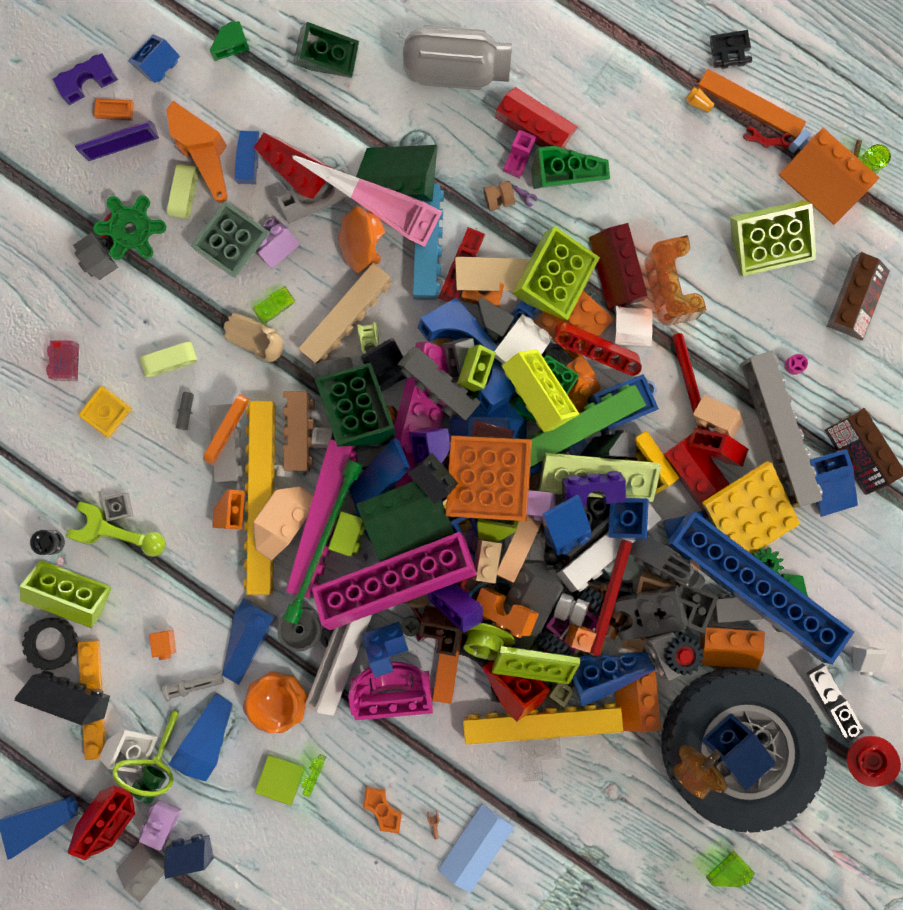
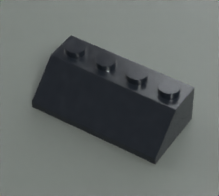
M42 671L39 674L32 675L14 699L16 702L76 724L86 725L105 718L110 696L104 694L103 690L87 688L86 684L70 682L69 678L53 676L54 673Z

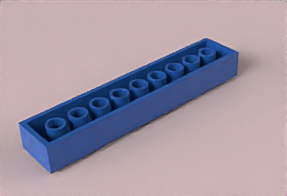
M696 512L687 513L666 543L667 546L823 663L833 665L854 634L853 630Z

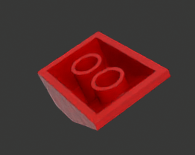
M490 661L482 669L501 705L516 722L543 703L550 689L541 680L492 673L494 661Z

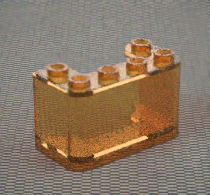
M688 235L655 243L644 260L657 318L664 326L697 320L706 311L705 301L700 294H682L675 266L676 259L685 256L690 250Z

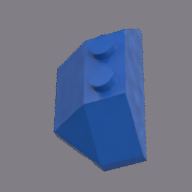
M509 402L490 414H487L479 404L467 420L454 416L449 421L450 436L483 437L485 435L488 438L485 434L487 433L489 438L490 436L491 438L496 436V438L527 439L526 421Z

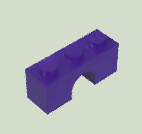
M101 53L92 56L84 63L76 64L74 68L66 72L59 73L57 77L53 78V81L62 98L68 105H71L85 97L82 85L86 80L94 79L103 88L117 81L118 78L106 57Z
M609 471L607 474L591 473L588 476L581 477L572 475L562 479L563 502L579 495L582 505L585 507L587 506V497L593 491H601V496L606 504L626 502V480L621 472Z

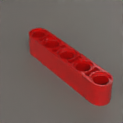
M560 323L555 327V338L558 345L631 376L641 372L642 365L640 357L636 352L568 323ZM561 333L568 334L566 336H560ZM580 340H584V341H585V342L582 343V344L577 343V342L580 341ZM596 348H602L600 351H595ZM614 355H619L617 358H612Z

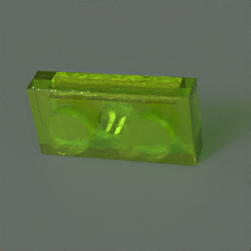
M319 754L317 759L313 758L309 767L312 770L310 777L306 776L301 788H304L302 795L308 798L311 796L327 756Z

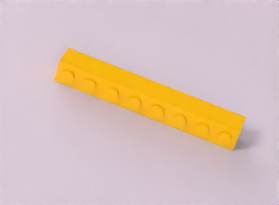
M615 702L604 703V706L597 707L596 704L584 705L585 708L569 705L565 706V709L557 710V707H547L544 712L537 711L535 708L518 722L507 711L506 714H498L496 711L487 712V715L479 716V713H470L463 719L465 745L623 732L622 711L620 705H616Z

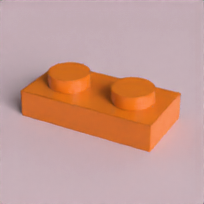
M579 376L568 394L569 399L579 414L584 411L583 408L586 406L595 382L589 377Z

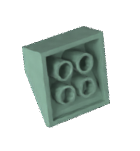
M225 201L192 243L191 247L209 262L236 278L270 232Z

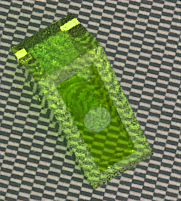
M733 850L706 876V879L712 886L742 887L751 882L755 873Z

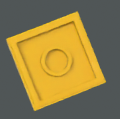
M101 385L78 416L105 437L110 438L133 408Z

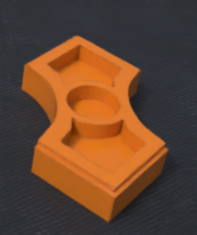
M366 787L363 808L375 814L379 821L380 831L399 834L402 812L390 806L386 798V789Z

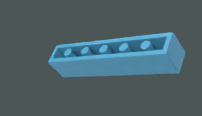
M434 183L433 202L425 203L441 210L442 214L439 220H443V209L440 208V202H444V190H441L440 184ZM439 220L425 247L415 243L414 299L436 300L437 294H440L441 283H437V275L441 276V264H438V257H442V246L439 245V238L442 239L443 227H439Z

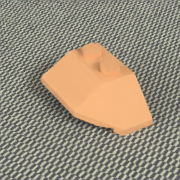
M301 486L275 490L253 521L255 550L272 561L287 547L308 517L313 495Z

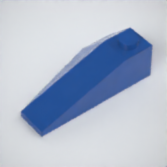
M246 598L242 599L233 617L222 676L238 685L241 683L277 618L273 613Z
M647 652L623 653L620 656L604 654L603 657L586 655L579 657L580 665L571 682L581 706H584L612 694L653 672L655 668Z
M216 693L168 765L183 775L206 782L218 763V756L233 704Z

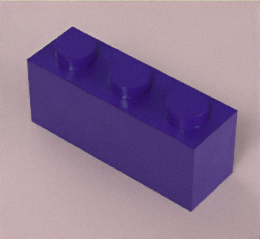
M457 583L428 593V600L463 633L483 622L482 605L471 598L469 593L462 590Z

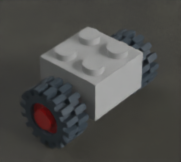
M680 631L644 637L646 641L644 648L647 654L651 655L654 660L652 664L655 672L668 681L681 675H686V673L691 675L693 674L692 671L697 672L699 670L697 667L703 664L701 659L704 660L702 655L704 652L700 648L701 645Z

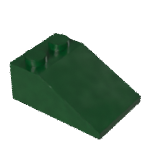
M306 22L300 28L293 64L311 71L352 78L359 41Z

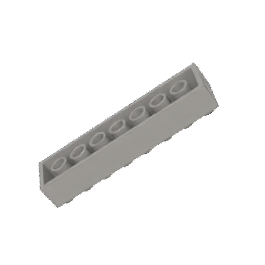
M772 350L746 359L740 364L776 473L792 507H802L821 501L823 492L821 486L816 482V470L810 464V453L808 448L804 446V435L802 430L798 428L796 422L798 417L795 410H792L790 404L791 396L785 389V378L779 371L777 355H774Z

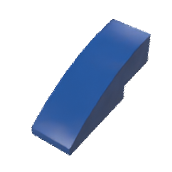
M240 131L235 162V181L237 184H256L259 153L253 147L259 140V131Z

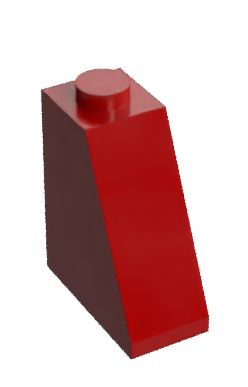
M698 428L693 429L688 444L689 447L726 464L743 467L749 451L747 447L728 434Z

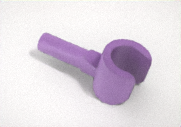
M518 186L514 187V190L525 199L526 206H533L528 198L537 201L535 194L528 195Z

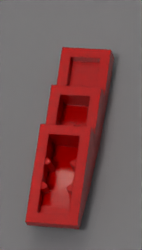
M467 227L455 257H477L486 234ZM455 258L438 299L449 302L456 297L459 300L462 290H457Z

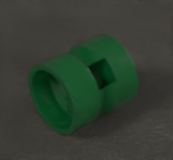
M145 765L139 774L140 779L135 780L132 787L142 791H157V789L162 787L167 777L159 769L151 765ZM130 792L136 799L148 804L152 803L155 796H141Z

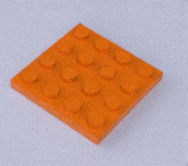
M451 436L449 473L459 484L447 496L446 516L527 521L532 440Z

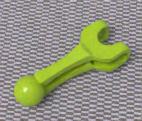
M78 502L76 509L86 514L88 518L86 526L81 530L68 529L66 533L67 538L86 545L93 544L100 538L123 540L141 547L142 551L151 557L159 556L166 548V540L160 533L150 532L143 535L117 528L107 522L105 513L100 508L84 502Z

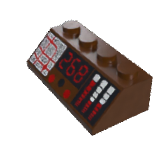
M863 252L853 258L826 327L859 340L864 339L890 272L880 259Z
M865 408L854 411L824 430L837 451L847 449L853 466L854 478L865 495L890 485L903 477L902 465Z

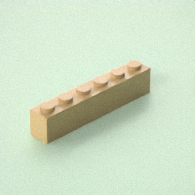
M372 263L298 349L315 364L328 360L330 357L328 354L341 345V339L345 335L351 334L355 328V323L364 319L367 314L366 311L370 306L374 307L377 304L381 293H386L392 285L390 284L392 282L391 277L375 263Z

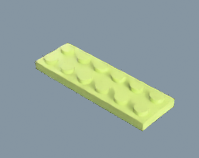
M545 453L538 490L540 492L563 494V478H568L572 475L581 477L588 476L591 473L607 474L609 471L621 472L626 480V498H648L649 502H653L661 465L653 462ZM593 491L588 497L602 498L601 491Z

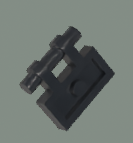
M748 30L710 36L712 56L720 55V60H714L713 62L714 68L721 67V69H727L729 66L738 65L740 67L745 66L747 63H752V55L745 56L744 53L751 49ZM736 53L737 57L728 58V54Z

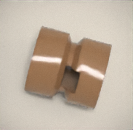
M509 180L499 183L497 187L494 185L483 187L489 212L500 209L501 205L504 207L515 205L514 192Z

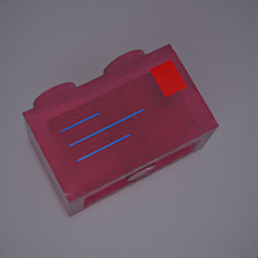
M50 340V346L47 348L49 365L46 367V373L48 378L54 381H78L79 344L71 340Z

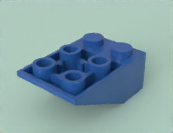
M847 449L809 460L811 466L816 470L815 479L823 492L822 500L816 502L820 517L858 506L854 471Z

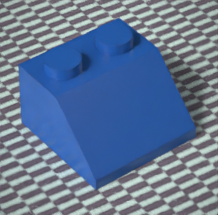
M152 35L128 62L149 81L156 83L165 77V72L169 68H173L178 63L180 55L164 38Z

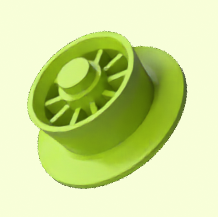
M488 620L487 624L480 623L463 633L468 637L464 650L475 657L495 661L501 646L511 647L514 645L515 639L508 632L495 627V622L492 620Z

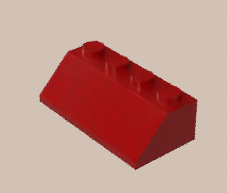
M517 87L508 92L496 108L495 119L517 133L519 130L536 136L535 144L539 147L558 146L564 149L578 128L577 125Z
M691 433L663 453V455L701 511H704V515L709 517L702 502L729 486L730 483L710 456L688 446Z

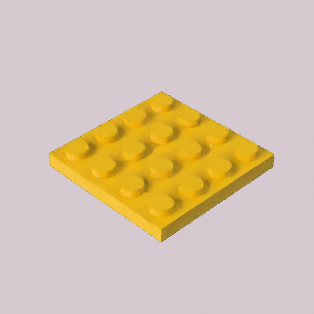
M769 461L702 502L713 525L751 554L753 552L756 553L760 548H764L800 525L779 477Z

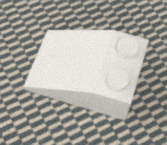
M522 314L494 351L496 352L495 358L504 364L518 352L538 349L540 354H542L553 337L546 330L537 326L532 319Z

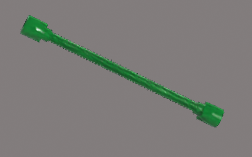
M351 460L347 461L342 473L345 475L344 483L334 504V509H332L331 516L328 518L329 521L325 525L326 528H324V533L320 537L321 540H319L318 547L315 549V554H313L314 556L311 559L310 566H308L309 568L306 571L307 573L297 597L293 600L292 604L288 605L283 619L287 622L298 625L304 610L301 608L303 605L302 601L314 575L313 572L316 570L319 563L318 560H320L321 553L324 551L323 548H325L326 541L329 539V534H331L332 527L336 522L337 515L349 490L348 487H350L354 479L357 480L363 465Z

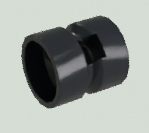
M56 530L36 531L30 539L31 549L38 555L58 554L65 545L64 536Z

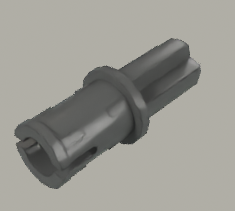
M183 392L180 409H177L179 412L175 427L177 429L188 430L190 414H193L191 412L194 398L193 393Z

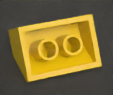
M647 430L635 437L636 457L620 459L659 463L661 470L655 494L679 479V476Z

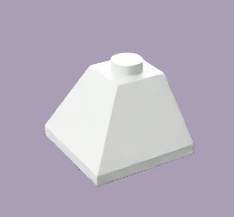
M122 730L106 741L99 759L108 769H113L122 760H148L158 737ZM124 765L118 770L141 773L145 765Z

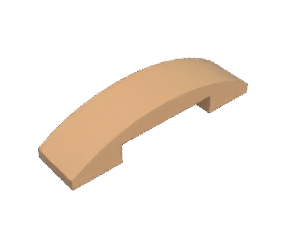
M527 515V521H520L499 565L497 576L514 583L542 521L534 520V516Z

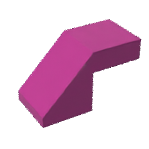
M522 130L518 131L503 172L519 179L521 178L536 136Z

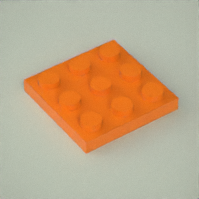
M582 291L567 321L544 311L534 323L541 329L546 330L553 337L551 340L557 344L555 327L560 323H568L599 337L614 321V318L586 292ZM567 333L560 334V336L568 335ZM580 340V341H578L577 343L582 344V343H584L585 341H584V340ZM562 347L563 351H565L573 360L581 356L576 352H573L569 349Z

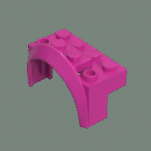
M392 662L394 672L376 678L371 667L364 670L357 677L351 678L349 691L351 715H354L355 720L433 713L429 671H423L414 665L403 662ZM370 678H371V681H372V689H373V692L370 690V682H369V679H370ZM394 689L408 690V691H403V692H392V693H381V694H378V692H382V691H386V690H394Z

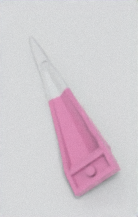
M293 156L294 160L345 193L407 239L424 247L426 246L442 214L441 210L416 198L304 158Z

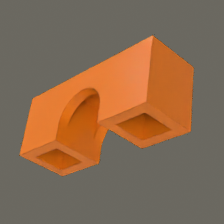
M481 588L476 602H479L483 607V619L494 621V625L501 629L507 628L511 630L510 634L515 637L521 638L522 636L531 635L539 613L523 605H513L510 613L507 615L504 611L506 596L493 589Z

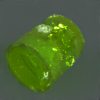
M875 144L869 147L859 157V160L875 174H878L890 162L891 153L886 146Z

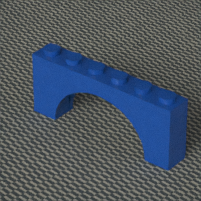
M457 297L421 317L417 327L428 342L440 338L455 340L473 338L475 346L482 345L492 351H495L498 347L488 336V332L482 329L477 319L472 317L467 311L466 306ZM494 358L488 376V383L477 397L481 402V407L487 414H490L518 396L512 381L505 375V370L502 367L503 364L496 358Z

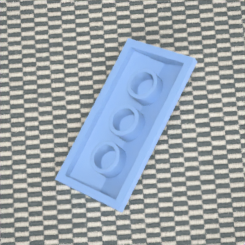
M482 803L438 868V871L454 885L471 893L515 826Z

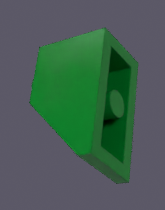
M240 21L229 22L221 27L210 48L211 55L215 61L250 50Z

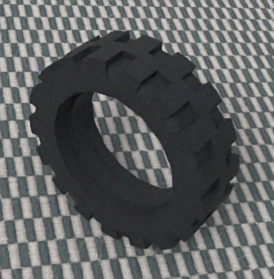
M60 618L38 620L35 624L29 626V630L23 636L25 639L22 641V646H24L22 651L27 657V662L32 663L33 667L41 668L44 671L65 666L77 652L78 642L76 638L78 636L73 631L74 627L68 625L66 620H60ZM46 628L57 629L65 640L63 653L54 660L43 658L36 648L38 634Z

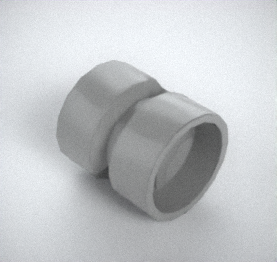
M562 593L554 617L563 621L569 619L571 624L581 627L589 602L581 599L575 601L573 596Z

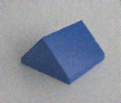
M626 498V502L610 503L608 537L627 540L647 539L649 499Z

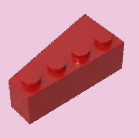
M263 133L253 147L301 196L314 199L326 180L294 160L293 156H298L335 170V168L267 133Z

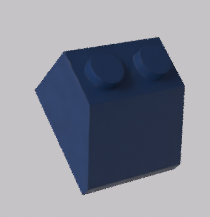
M197 834L189 840L179 838L171 841L172 843L166 848L165 879L205 870L214 859L210 836Z

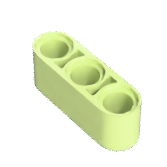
M180 163L176 165L167 207L168 216L189 219L198 179L197 166Z
M192 342L181 343L139 358L145 377L163 374L198 361Z

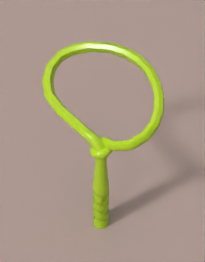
M172 710L157 756H154L153 760H122L115 765L112 770L113 778L122 788L134 794L148 797L164 794L171 788L174 776L170 768L162 763L161 757L171 737L173 727L180 713L179 711ZM156 764L167 773L169 782L160 790L142 791L123 782L119 778L117 771L124 765Z

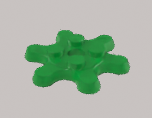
M144 195L139 196L133 206L126 207L118 197H109L107 199V207L111 210L112 216L108 221L96 222L93 229L97 235H109L113 238L114 244L110 249L111 257L120 260L123 258L126 250L134 248L142 258H151L154 251L149 245L148 239L152 234L164 233L166 224L162 220H151L147 217V209L150 207L149 198ZM132 223L136 226V231L127 233L125 227L127 224Z

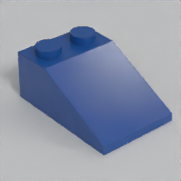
M644 374L593 394L588 398V404L594 402L597 405L602 402V397L610 393L614 396L619 393V388L629 384L630 387L636 385L646 404L643 408L600 430L601 433L659 409Z
M579 495L542 514L545 538L557 556L561 553L567 554L572 550V547L578 544L583 545L589 541L591 528Z

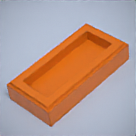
M95 98L94 117L96 119L132 121L134 102L132 100Z

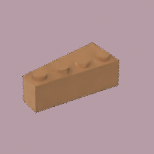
M283 391V398H287V405L283 407V415L285 420H287V424L283 427L284 439L287 440V443H284V471L310 472V468L313 467V456H310V448L313 449L311 429H314V418H311V413L315 410V399H312V396L307 391Z

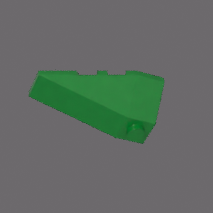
M558 146L536 149L531 169L533 189L610 179L609 161L607 159L577 153V151L573 150L569 151Z

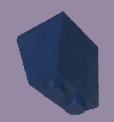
M731 713L701 740L711 753L717 749L722 754L718 761L746 791L776 764L755 733Z

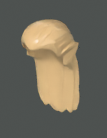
M232 313L231 316H228L229 321L224 324V330L226 331L224 337H226V340L255 353L257 357L266 362H273L281 356L284 343L277 333V329L267 328L263 324L241 314Z

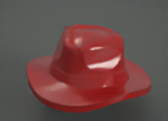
M864 736L856 740L847 753V765L854 779L866 786L879 787L887 785L896 779L901 769L900 757L894 746L886 739L878 736Z

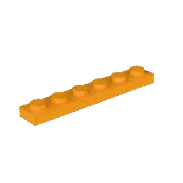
M100 641L78 642L80 683L86 684L87 688L102 690ZM104 719L83 725L85 760H94L100 757L106 743Z

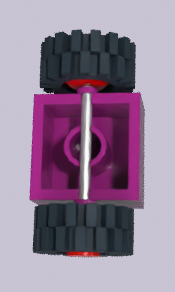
M588 585L581 592L578 590L574 591L572 596L575 601L581 599L589 602L588 611L581 626L593 630L598 619L591 613L599 617L604 596ZM556 604L543 627L544 632L535 642V645L544 653L571 656L573 651L576 652L578 650L564 641L571 623L569 619L563 621L554 617Z

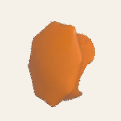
M355 206L343 217L338 235V243L343 259L356 273L361 272L368 265H372V263H380L381 257L376 253L375 248L379 238L385 234L381 220L372 212L365 211L359 206Z
M271 671L250 683L243 703V711L251 724L258 730L269 734L284 733L302 722L308 694L294 676Z

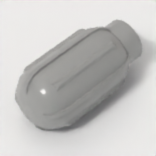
M424 25L411 31L405 39L403 68L407 76L413 81L419 82L420 85L480 90L492 81L509 82L512 43L495 42L493 37L488 35L485 30Z

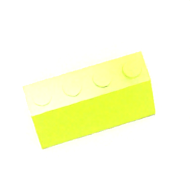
M538 349L518 352L502 365L506 377L512 381L517 394L522 397L526 403L527 410L533 414L538 427L544 433L558 428L579 415V412Z

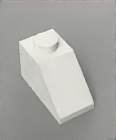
M852 646L853 670L860 672V675L868 676L873 675V672H880L887 655V650L873 646Z

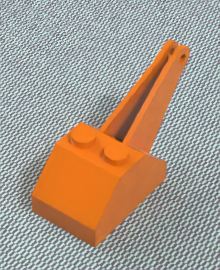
M172 101L166 111L170 136L175 141L173 144L182 155L187 158L189 156L193 158L214 199L218 203H224L228 199L219 155L227 148L225 141L217 130L175 101Z

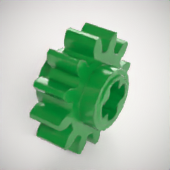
M760 548L759 554L752 553L762 563H769V568L778 575H780L778 569H784L783 566L779 565V562H782L784 559L777 558L778 551L771 553V548H766L765 551L763 548Z

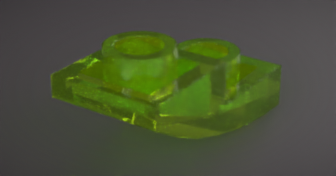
M286 286L270 294L268 299L254 306L253 311L264 325L284 312L296 301Z

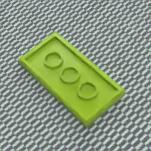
M501 646L493 663L492 673L569 684L580 665V658Z

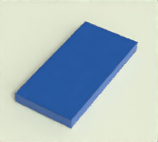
M393 438L349 487L358 517L360 518L361 515L357 507L358 503L390 491L410 469L398 439Z

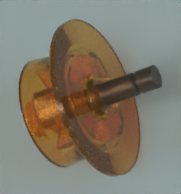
M682 746L679 749L682 761L674 767V773L679 782L691 794L705 799L711 790L723 793L727 789L724 777L714 765L716 760L722 756L717 749L708 758L690 746Z

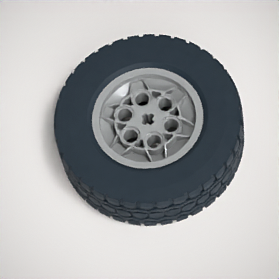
M743 667L713 670V672H708L701 675L700 678H696L690 682L689 686L687 685L680 691L681 694L677 695L673 701L674 704L670 705L667 712L668 716L664 720L661 750L669 779L677 792L694 811L704 819L722 828L732 831L734 829L737 832L747 833L748 831L749 833L760 832V830L774 829L773 827L778 828L785 825L786 821L790 822L798 817L797 814H801L808 807V803L811 804L816 796L814 794L819 791L822 785L821 779H824L826 771L824 766H827V755H825L827 744L824 741L826 739L824 730L820 727L821 722L815 714L816 712L800 692H797L795 688L772 675ZM730 713L755 733L756 736L760 732L764 733V738L760 742L776 762L747 791L732 778L718 760L698 781L691 777V774L711 755V752L701 740Z

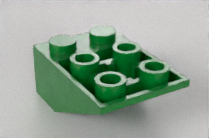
M546 355L544 360L568 395L580 375ZM520 396L514 409L536 422L535 417L527 410L526 403Z

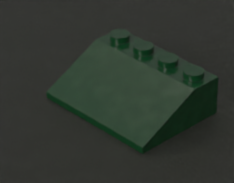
M437 145L367 148L356 177L424 202H433Z
M371 362L315 378L337 447L374 445L395 438V427Z
M415 481L357 504L379 562L454 534L449 518L446 516L442 500L434 504Z

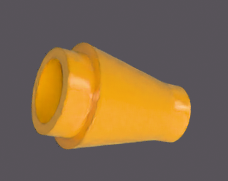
M693 87L685 98L688 105L707 113L714 106V103L700 88Z

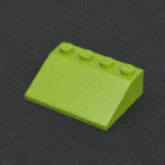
M801 200L730 217L731 235L741 276L816 260L811 203Z
M553 226L544 232L512 294L528 305L567 321L600 257L558 227Z

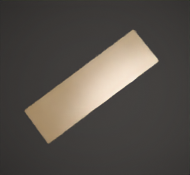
M455 257L457 290L500 291L499 283L504 284L503 291H514L530 259Z

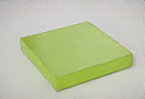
M269 754L255 793L292 806L305 767Z

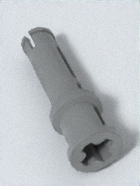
M219 672L190 681L179 680L175 684L162 685V692L165 701L168 702L175 697H186L190 692L223 684L224 679L222 673Z

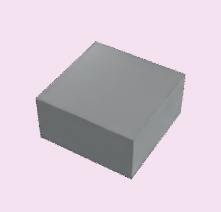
M124 492L101 498L107 522L134 516L129 493Z

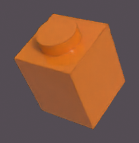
M570 624L564 641L573 648L590 653L596 633L589 628Z
M174 630L149 634L152 658L159 657V660L170 659L172 654L177 653Z

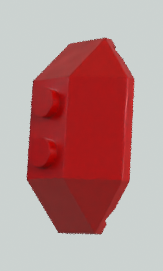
M114 785L97 794L76 824L67 851L68 854L82 860H87L91 858L90 856L96 855L114 845L135 815L133 795L130 791Z

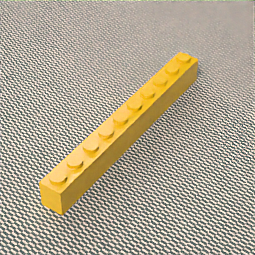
M250 401V406H247L246 414L249 418V425L246 426V435L249 436V444H246V455L249 456V463H246L245 467L246 475H248V482L245 484V492L248 494V501L245 502V513H248V521H245V532H248L247 540L244 542V550L247 551V559L244 560V570L247 571V579H244V590H247V595L273 594L274 559L271 561L255 550L253 521L275 491V469L273 466L275 465L276 403L273 401Z

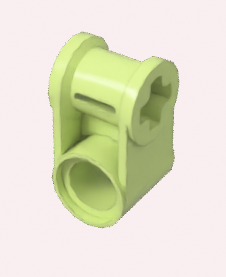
M373 322L371 325H357L361 350L364 354L368 347H377L379 345L377 322Z

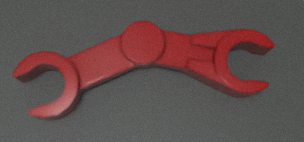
M748 127L746 130L751 132L752 136L746 133L743 135L746 141L758 142L765 148L777 145L788 148L793 143H786L784 141V138L792 136L790 133H786L780 138L770 139L762 136L754 127Z

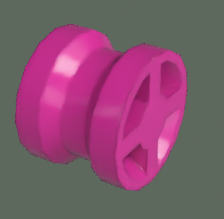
M795 354L785 361V370L789 374L797 375L806 370L808 360L802 354Z

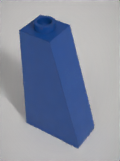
M73 796L17 812L0 819V833L7 860L12 859L77 816L78 804Z

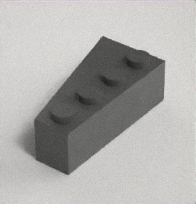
M412 347L397 364L402 369L400 372L406 378H412L416 382L414 385L422 392L425 390L429 394L428 398L436 405L439 403L443 407L441 410L449 417L452 415L467 420L481 403L476 398L468 397L466 395L468 391L463 386L455 382L452 383L453 379L448 373L441 369L438 371L439 365L419 348Z

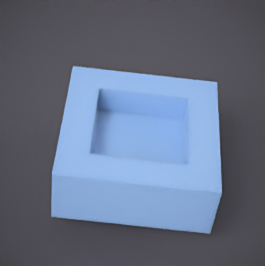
M805 129L788 149L792 153L798 148L802 150L809 142L807 138L812 133Z

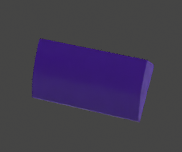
M149 120L76 144L75 148L85 159L92 161L159 139L155 124Z

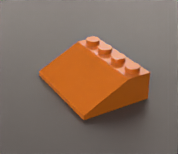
M822 128L778 175L833 225L880 178L825 128Z

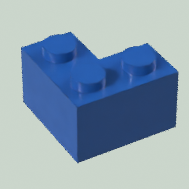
M396 622L362 634L368 662L375 678L394 672L390 656L408 651L405 635L402 632L400 623Z

